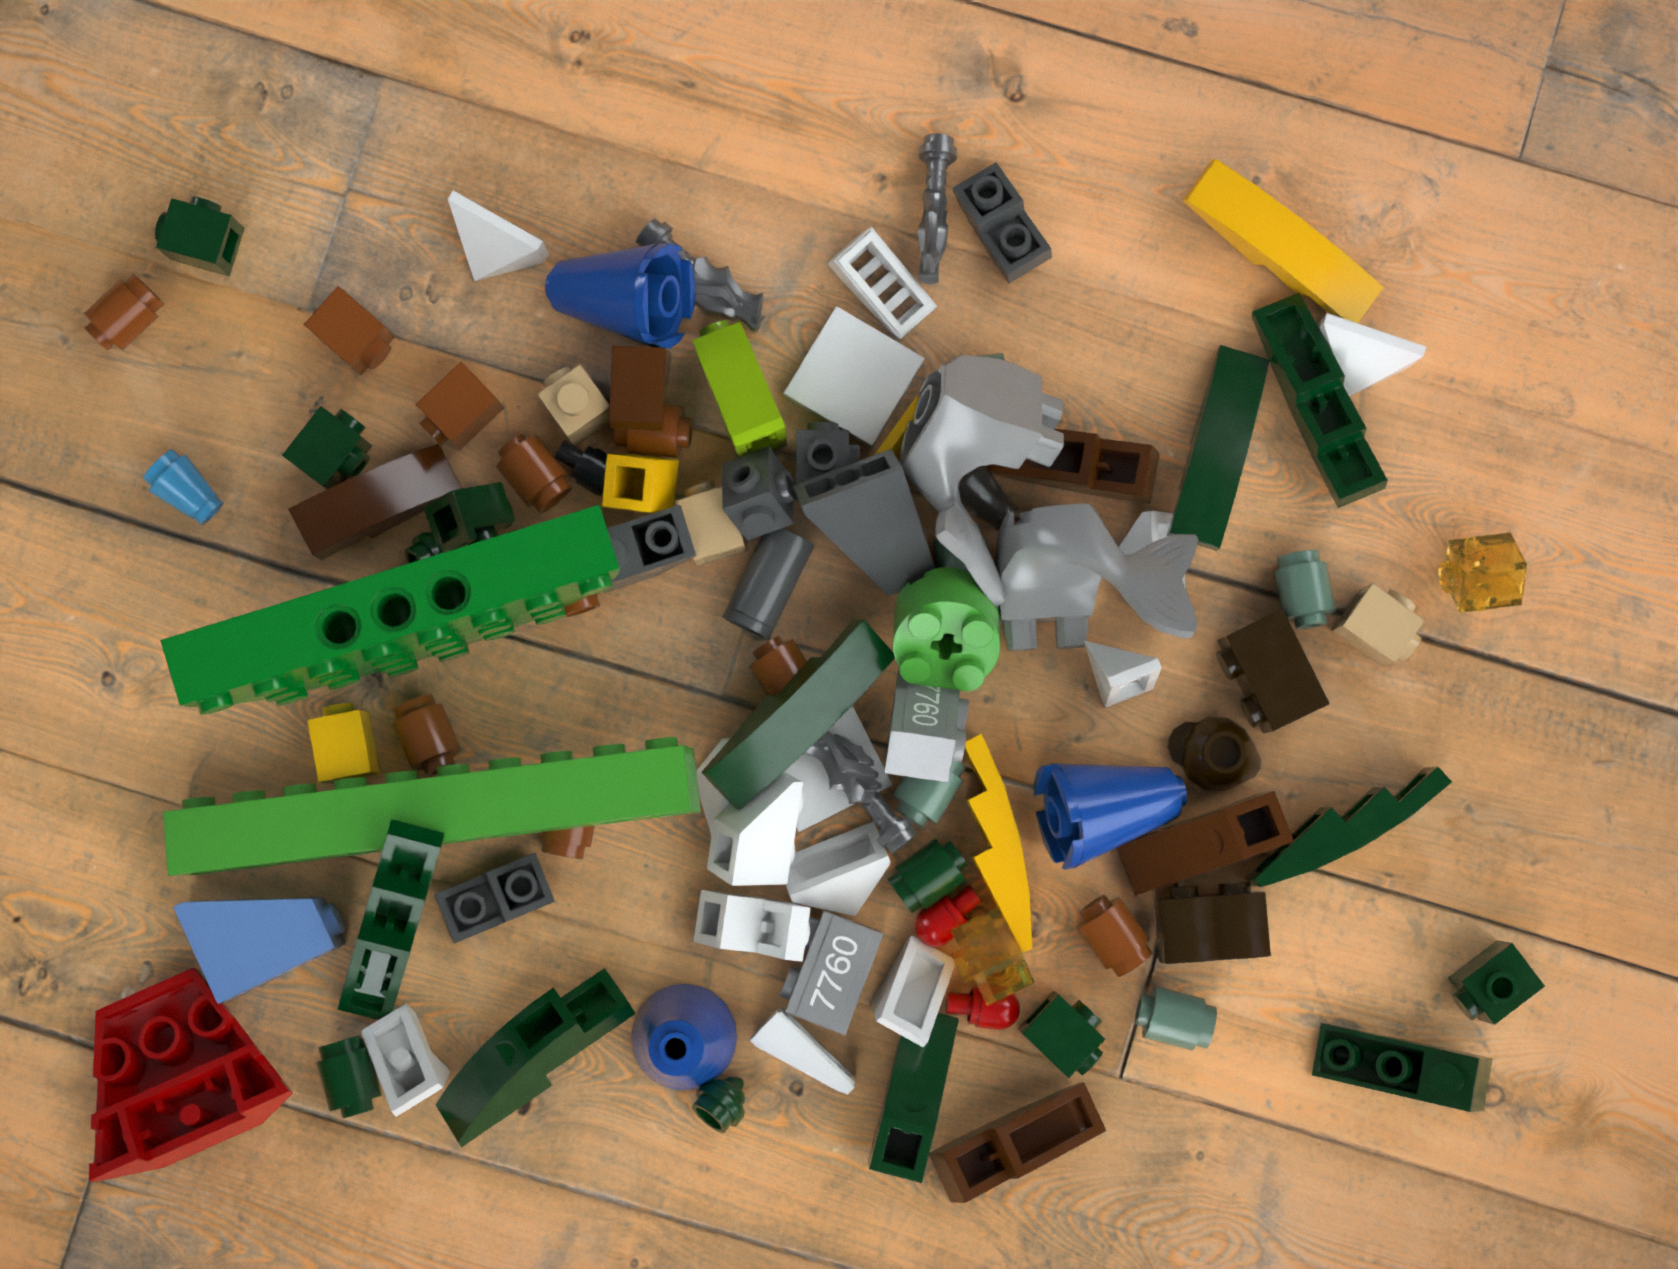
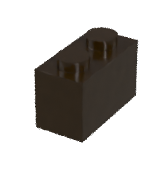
M1283 609L1217 640L1222 649L1216 652L1219 664L1229 680L1236 678L1245 696L1240 699L1243 713L1253 728L1260 726L1263 734L1273 732L1330 704Z

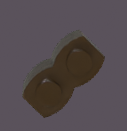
M1250 882L1218 884L1219 894L1199 895L1198 886L1167 887V898L1154 899L1159 962L1163 964H1179L1271 956L1265 892L1251 891Z

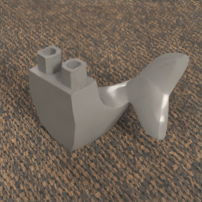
M960 355L940 365L939 370L929 374L919 391L922 395L915 409L914 422L908 421L899 463L908 481L940 512L936 519V538L965 564L987 598L994 606L998 607L1006 602L1000 576L978 527L961 502L959 483L964 475L979 466L995 464L1019 469L1023 462L1029 459L1050 467L1064 446V433L1054 430L1063 413V400L1043 393L1042 376L999 358Z
M1088 503L1032 508V511L1021 513V519L1015 525L1014 513L1005 515L998 531L995 566L1005 593L1006 602L999 605V624H1003V634L1008 651L1036 650V622L1055 621L1056 649L1085 647L1084 641H1087L1088 619L1093 615L1097 588L1102 577L1121 593L1126 602L1144 622L1156 630L1179 638L1191 639L1197 628V621L1182 578L1195 555L1198 542L1196 534L1168 536L1147 545L1133 554L1127 555L1119 550L1096 509Z

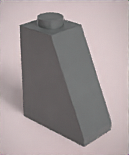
M892 449L793 485L795 495L805 516L889 596L900 592L908 582L911 585L917 580L924 578V572L935 569L904 470Z

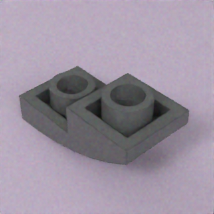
M997 162L953 187V193L970 224L1008 283L1052 258L1051 247L1025 212L1023 199Z
M536 853L488 871L481 876L434 895L453 944L555 902Z

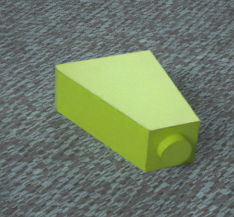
M722 320L699 331L701 337L692 340L693 347L737 458L767 446L772 451L787 446L784 422L741 322L729 325L727 320Z

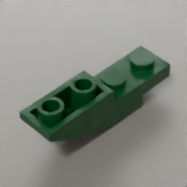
M605 968L562 997L559 996L553 987L519 1012L484 1043L450 1082L435 1105L457 1142L463 1147L551 1087L552 1084L546 1076L548 1073L636 1013Z

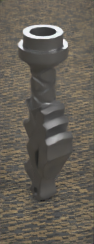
M940 133L928 134L924 137L923 144L919 147L918 156L927 165L928 172H926L927 188H925L922 198L924 212L918 228L921 251L919 281L928 285L939 283V261H941L945 252L948 238V224H946L948 211L945 210L947 204L945 195L947 166L957 160V148L954 146V138Z
M656 218L652 219L645 226L636 239V243L640 246L662 242L678 245L672 240L673 235L671 232L673 228L666 222L661 224ZM678 251L681 259L690 260L693 267L695 280L694 304L701 307L709 315H717L734 321L740 319L753 332H757L761 321L765 318L760 316L763 292L758 295L744 292L732 278L729 266L716 268L711 265L707 257L694 258L687 251Z
M827 731L803 754L812 755L821 761L829 777V790L840 789L844 791L848 797L849 804L862 803L861 805L872 816L879 829L881 828L878 832L881 836L877 841L882 848L886 846L893 854L917 835L911 827L914 823L909 816L904 819L901 816L896 818L895 813L889 805L885 804L886 801L877 792V789L882 787V784L875 780V778H878L879 773L870 768V766H874V761L866 755L862 746L855 745L838 734L832 735Z

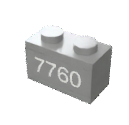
M898 668L884 773L949 782L952 761L961 763L963 761L969 699L959 698L960 690L908 683L902 678L900 668Z
M823 910L820 920L813 917L809 918L810 935L804 948L808 950L801 970L791 966L780 997L789 1000L786 1013L846 1035L883 937V932Z

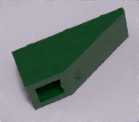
M938 1013L928 1043L924 1047L902 1035L899 1036L868 1158L869 1170L922 1183L936 1129L959 1018Z
M1321 1023L1312 1076L1467 1112L1484 1111L1493 1058Z

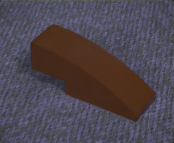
M1054 429L1064 433V446L1050 467L1026 459L1019 469L995 464L988 465L987 472L989 474L1083 494L1151 504L1160 454L1153 445L1102 439L1095 433Z
M435 444L352 477L288 510L311 554L323 560L367 536L374 538L424 511V507L452 490L462 489V486L441 446Z
M1079 1082L989 1122L930 1152L929 1156L950 1202L966 1203L1009 1179H1019L1106 1132V1128L1085 1083Z

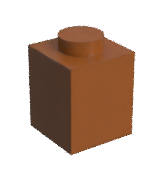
M339 286L303 324L360 375L367 368L370 370L375 369L386 359L391 351L389 344L395 338L380 321Z
M462 362L456 365L415 404L427 416L419 424L441 446L449 439L459 450L504 409L500 401Z

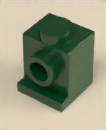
M502 482L452 490L423 508L440 554L498 536L497 531L509 528L515 521L513 509L508 502Z

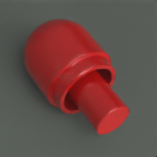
M968 885L954 898L947 894L927 910L924 908L919 912L915 920L917 937L922 943L930 947H941L948 944L965 930L964 926L969 923L966 914L983 901L971 885Z
M980 985L979 987H972L970 994L947 992L945 1013L967 1015L968 1024H975L977 1028L1004 1030L1011 1027L1017 1021L1020 1014V1004L1015 994L1008 989Z

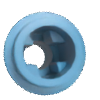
M173 449L164 453L143 476V480L151 486L149 489L150 493L190 518L195 519L201 525L207 523L224 504L186 454L179 456Z

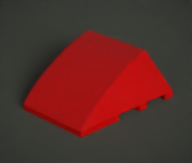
M193 967L95 1011L93 1077L97 1078L96 1113L91 1115V1130L95 1131L94 1163H89L88 1181L98 1182L165 1168L263 1124L293 1094L225 1004H217L207 981L196 968Z

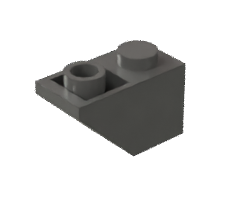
M681 505L607 528L620 570L618 575L612 580L613 587L603 592L608 593L656 577L697 556Z

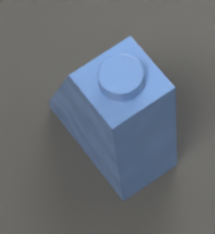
M324 897L199 900L182 902L173 907L217 1004L233 1000L346 945L341 933L346 931L342 915L334 903L327 905Z

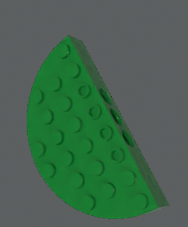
M596 505L160 640L180 706L198 707L200 715L219 712L232 707L234 704L266 699V702L275 701L277 706H282L307 698V690L328 686L330 690L342 688L359 682L361 680L360 677L378 672L387 673L389 678L402 676L418 670L417 661L432 656L438 657L439 662L453 660L469 654V644L483 639L490 641L508 636L515 632L516 627L534 620L536 625H541L567 616L564 607L586 596L612 588V580L618 575L620 568L600 505Z

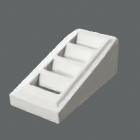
M872 227L861 232L827 262L840 280L897 340L903 338L937 307ZM868 250L873 258L856 271L851 263ZM882 265L887 273L873 286L869 287L864 280ZM897 281L902 288L883 304L878 296L893 282ZM911 296L916 303L899 319H896L891 312L906 298Z
M779 1007L752 1035L750 1042L754 1046L829 1087L847 1095L855 1088V1077L794 1017L786 1013L784 1008L781 1009Z

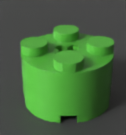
M935 568L924 572V578L917 580L910 585V582H908L899 592L894 607L893 653L900 668L902 678L912 684L966 692L978 689L983 684L984 678L994 668L1000 653L999 606H994L987 598L970 572L958 568Z

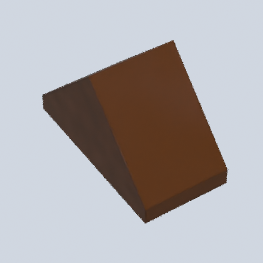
M612 345L610 428L663 430L671 367V352L669 350L657 347Z

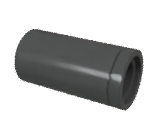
M784 528L762 535L722 618L750 633L769 640L811 555L814 545Z

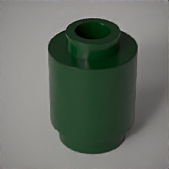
M934 838L895 867L898 872L889 877L888 881L910 912L913 913L922 906L927 910L964 883L966 879L961 871L969 865L951 840L941 846L938 840Z
M358 1035L318 1047L321 1061L316 1063L329 1111L340 1109L342 1117L347 1118L373 1110L372 1099L382 1096L374 1065L367 1047H363L361 1036Z

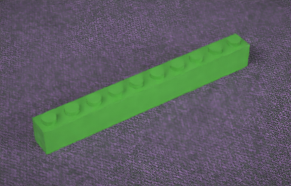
M677 737L646 740V750L625 752V744H612L593 747V757L573 759V751H556L540 754V764L521 766V758L519 757L502 758L488 761L489 770L469 772V764H456L437 767V777L418 779L417 771L385 774L386 783L367 786L366 777L335 780V790L316 792L315 784H300L283 787L284 796L265 798L264 790L233 793V803L215 805V797L182 800V809L163 812L168 876H193L382 852L391 819L445 833L442 844H451L700 813L694 748L685 745L678 746Z

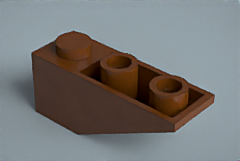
M1266 791L1136 838L1117 847L1133 893L1136 896L1251 858L1294 842L1275 791Z

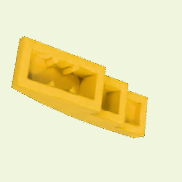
M1211 159L1182 200L1253 265H1265L1296 294L1300 293L1301 296H1309L1328 314L1359 323L1384 288L1346 253L1306 221L1218 159Z
M981 733L965 742L964 754L983 792L965 801L989 847L971 856V859L1016 947L1020 952L1024 953L1032 949L1030 892L1022 845L1004 783Z

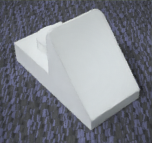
M405 1003L361 1031L390 1110L396 1117L444 1087L450 1071L431 1052L416 1012L408 1004Z

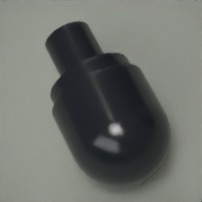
M564 440L554 457L573 469L570 477L576 480L575 483L591 493L603 497L607 453L599 448L594 449L591 446L582 451Z

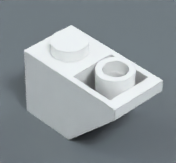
M783 772L741 809H735L731 804L727 805L714 818L707 870L732 886L787 884L790 865L795 858L794 838L798 814L803 807V782Z

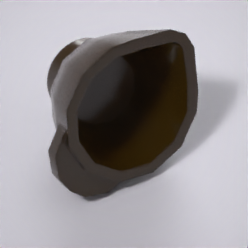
M1207 717L1199 722H1184L1174 728L1168 738L1167 748L1171 759L1183 768L1188 780L1204 790H1229L1255 777L1261 769V758L1246 729L1229 718Z

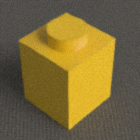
M607 454L602 506L656 513L674 507L679 460L637 454Z
M341 703L321 708L323 717L307 720L319 783H334L335 780L381 774L370 712L354 710L353 703Z

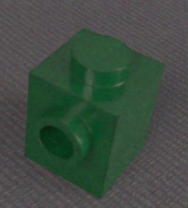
M192 196L190 202L187 203L171 198L167 212L161 213L156 224V248L172 261L230 277L245 228L232 215L221 212L222 207L210 200Z
M320 406L282 456L321 486L329 489L346 481V479L359 475L364 470L370 459L367 452L371 449L372 445L360 436L366 427L346 411L340 408L334 416Z
M1498 940L1448 977L1457 990L1452 994V998L1460 1010L1472 1021L1478 1018L1480 1021L1493 1025L1497 1024L1545 987L1514 944Z
M1054 990L1018 1028L1068 1078L1075 1071L1080 1075H1084L1096 1064L1103 1054V1051L1098 1047L1104 1042L1105 1038L1096 1030L1102 1021L1080 1000L1073 1006H1070Z

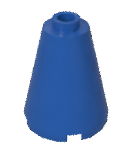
M662 242L559 261L547 275L545 292L552 307L557 312L649 347L671 349L681 341L685 334L677 332L682 318L691 319L695 300L694 272L690 260H682L679 256L678 251L683 250L679 245Z
M1051 763L1040 766L1034 781V796L1044 794L1045 810L1036 812L1043 843L1054 863L1064 862L1061 868L1064 870L1076 868L1177 819L1181 814L1182 806H1185L1187 803V791L1182 778L1179 775L1175 776L1168 767Z
M693 984L670 985L650 996L639 1009L632 1027L633 1052L641 1069L656 1083L674 1090L698 1089L703 1084L717 1079L729 1066L737 1042L736 1022L727 1004L712 990ZM679 1038L683 1040L686 1044V1052L676 1050L671 1045L670 1039Z

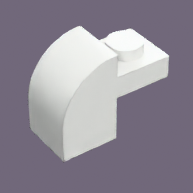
M701 890L693 942L719 949L754 952L784 960L803 962L804 948L810 935V925L808 922L810 907L774 899Z

